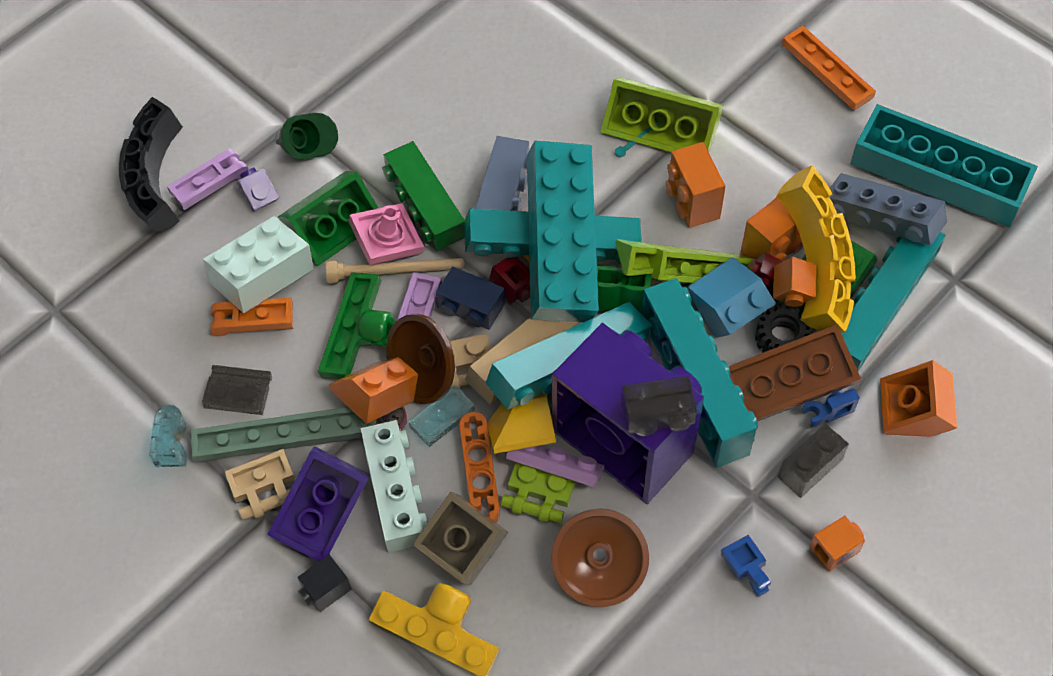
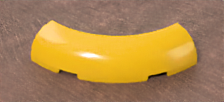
M812 165L792 176L781 187L776 196L783 203L798 229L804 246L806 260L816 264V297L805 303L800 320L818 331L837 324L840 332L844 333L850 322L854 300L850 299L851 282L856 279L853 248L842 213L837 214L829 198L832 195L830 188Z

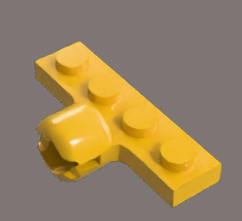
M443 583L435 586L428 603L422 608L383 590L369 618V621L478 676H488L501 649L466 631L462 627V621L471 604V598L466 593Z

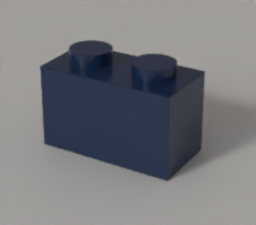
M452 266L436 292L437 305L448 316L455 315L466 320L474 327H483L490 330L505 305V288Z

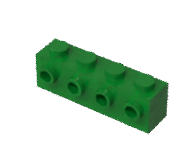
M414 141L383 154L385 166L382 167L383 173L388 182L393 181L395 184V192L399 200L407 203V210L414 223L419 222L421 226L420 231L426 243L431 242L436 251L464 239V218Z

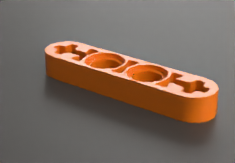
M478 412L466 413L460 420V434L470 503L482 511L481 499L487 498L488 509L490 510L488 517L497 523L500 518V509L487 421ZM470 423H476L478 439L472 440ZM474 449H482L486 452L485 458L481 461L471 460L469 454ZM484 476L490 480V485L485 489H477L473 486V481L477 477Z

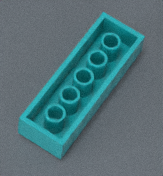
M879 104L875 106L856 142L850 163L1007 227H1011L1038 168L1037 165Z
M534 140L527 154L531 320L585 322L592 319L599 311L592 145Z
M677 278L644 289L641 314L652 325L648 335L664 367L669 371L673 367H681L687 370L698 380L702 387L701 395L704 396L698 433L715 467L718 468L750 456L756 430L758 429L757 419L752 411L748 412L746 409L743 393L738 385L734 386L726 361L720 360L714 338L711 335L708 336L704 330L703 318L699 311H694L688 289L686 287L682 288Z

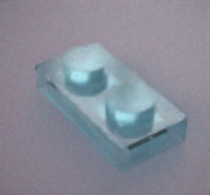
M454 385L445 397L430 404L410 420L409 427L428 447H431L456 427L466 413L474 412L475 404Z

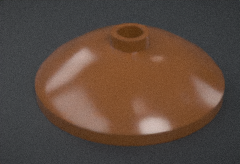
M590 509L570 518L557 533L551 554L552 569L560 587L574 600L593 607L613 606L630 598L642 585L649 567L648 545L639 527L627 516L610 509ZM597 549H603L606 552L605 557L601 560L593 556L594 551Z

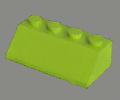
M619 77L613 79L600 133L669 152L704 142L709 152L717 132L724 105ZM650 125L652 130L644 136L638 137Z

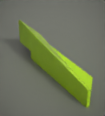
M616 240L615 243L625 275L652 274V278L664 281L677 278L679 282L694 283L732 257L745 267L754 259L742 254Z

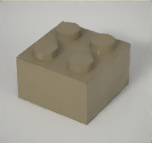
M450 492L412 545L462 584L471 585L509 532L463 497Z

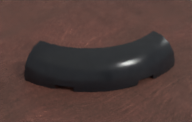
M151 97L133 120L134 128L129 138L123 141L119 158V180L121 189L125 193L129 206L135 214L152 229L164 231L175 226L180 220L162 199L159 187L160 168L170 143L183 126L170 107Z

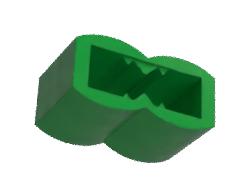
M597 266L599 311H610L630 301L641 313L644 289L651 286L652 274L628 276L623 273V270L616 267Z

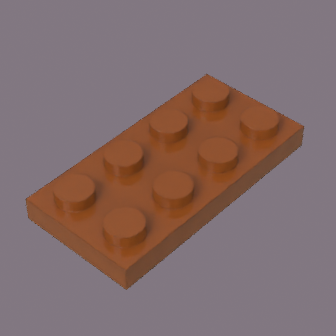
M837 324L729 366L730 378L734 386L738 385L744 396V405L748 412L752 411L757 422L861 382V377Z

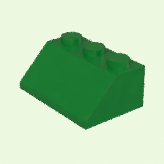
M345 171L286 210L278 218L309 244L312 262L319 266L357 239L349 224L351 214L374 210L379 207L358 172Z

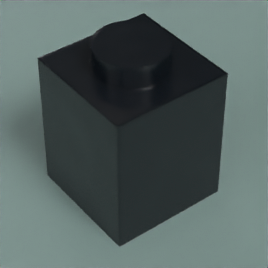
M330 554L297 577L301 585V589L298 590L299 595L308 607L314 604L319 612H322L352 590L347 576Z

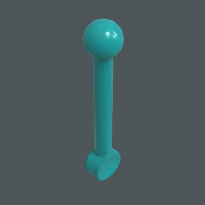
M650 125L638 137H642L651 131ZM630 141L624 147H617L615 155L620 158L624 157L626 151L634 146L636 142Z

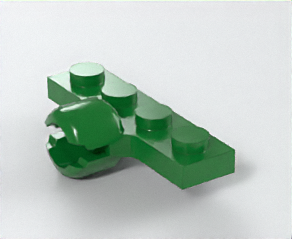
M351 272L318 369L321 378L339 380L350 375L358 351L363 345L386 346L388 334L395 323V319L389 311L372 310L381 284L378 274Z

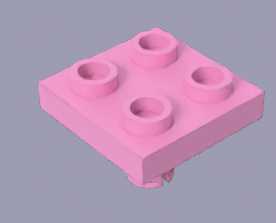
M403 203L387 205L383 208L350 215L349 224L369 266L423 253L424 245Z

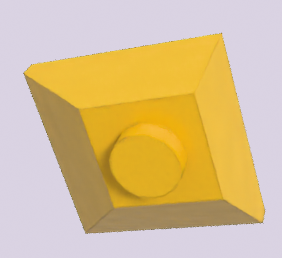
M544 393L533 397L525 405L521 406L519 404L508 410L501 404L487 422L494 454L556 443L547 396Z

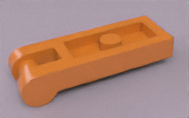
M292 297L266 299L245 313H242L231 302L214 303L211 306V316L214 317V321L211 322L210 333L214 336H225L228 333L293 329ZM233 315L232 319H226V317Z

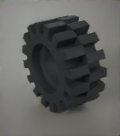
M781 304L776 305L775 311L771 307L766 313L763 312L758 321L755 335L758 349L763 348L762 353L812 334L811 327L800 320L801 310L796 308L795 311H791V307L787 305L785 309H782ZM779 326L787 327L794 332L795 337L791 340H781L773 335L772 330Z

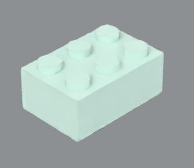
M275 216L203 258L209 283L242 313L249 311L314 269L309 244Z

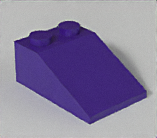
M314 446L267 535L317 561L322 560L330 554L371 474Z

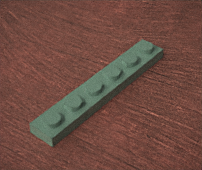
M349 407L191 429L192 458L194 462L362 438L361 428L377 425V419L366 424Z

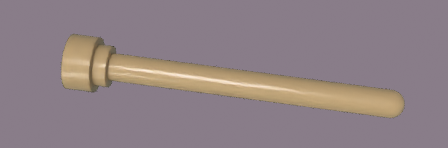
M462 258L379 263L370 266L369 264L344 266V263H338V260L326 261L327 284L339 283V280H345V277H350L351 272L383 275L450 270L452 266L462 269L465 266V262Z

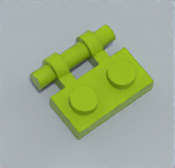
M516 462L508 483V490L518 494L516 497L504 494L501 506L512 509V513L518 515L526 513L539 517V521L545 523L553 521L561 524L565 512L554 509L555 504L568 507L576 481ZM530 496L533 498L543 500L545 502L543 503V505H540L527 500Z

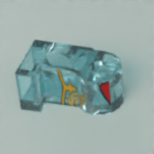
M166 405L159 408L154 416L149 455L155 467H186L187 453L182 443H180L181 437L186 431V422L179 408L174 405Z

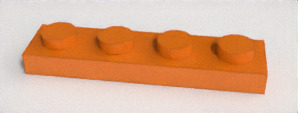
M804 26L783 37L782 45L854 111L875 97L876 90Z

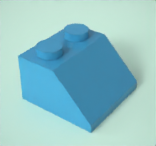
M734 257L686 287L716 338L731 335L776 304L761 278Z

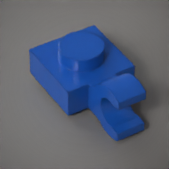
M854 388L845 392L839 390L830 394L825 404L817 401L806 402L801 412L802 414L810 411L816 413L817 416L810 419L809 425L810 427H817L825 420L829 423L855 412L860 397Z
M749 534L721 549V556L735 577L740 580L747 576L753 591L758 597L770 590L768 586L771 585V581L761 569L766 565V559Z

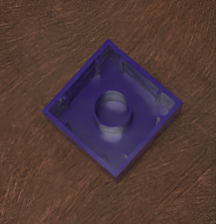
M602 322L552 373V424L554 433L582 455L591 457L597 463L605 465L603 470L605 473L648 505L694 454L704 396L701 395L702 387L698 380L687 370L681 367H673L669 371L652 359L650 347L636 333L624 330L619 335Z

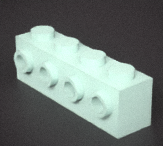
M397 420L361 428L388 553L414 547L412 544L427 525L425 513H418L417 504L422 503L419 485L412 486L410 476L416 475L412 457H405L404 449L410 448L406 430L399 431Z

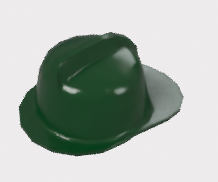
M323 113L296 115L285 121L280 129L279 139L276 140V144L280 145L285 153L295 159L304 160L321 157L331 153L336 147L338 129L335 122Z

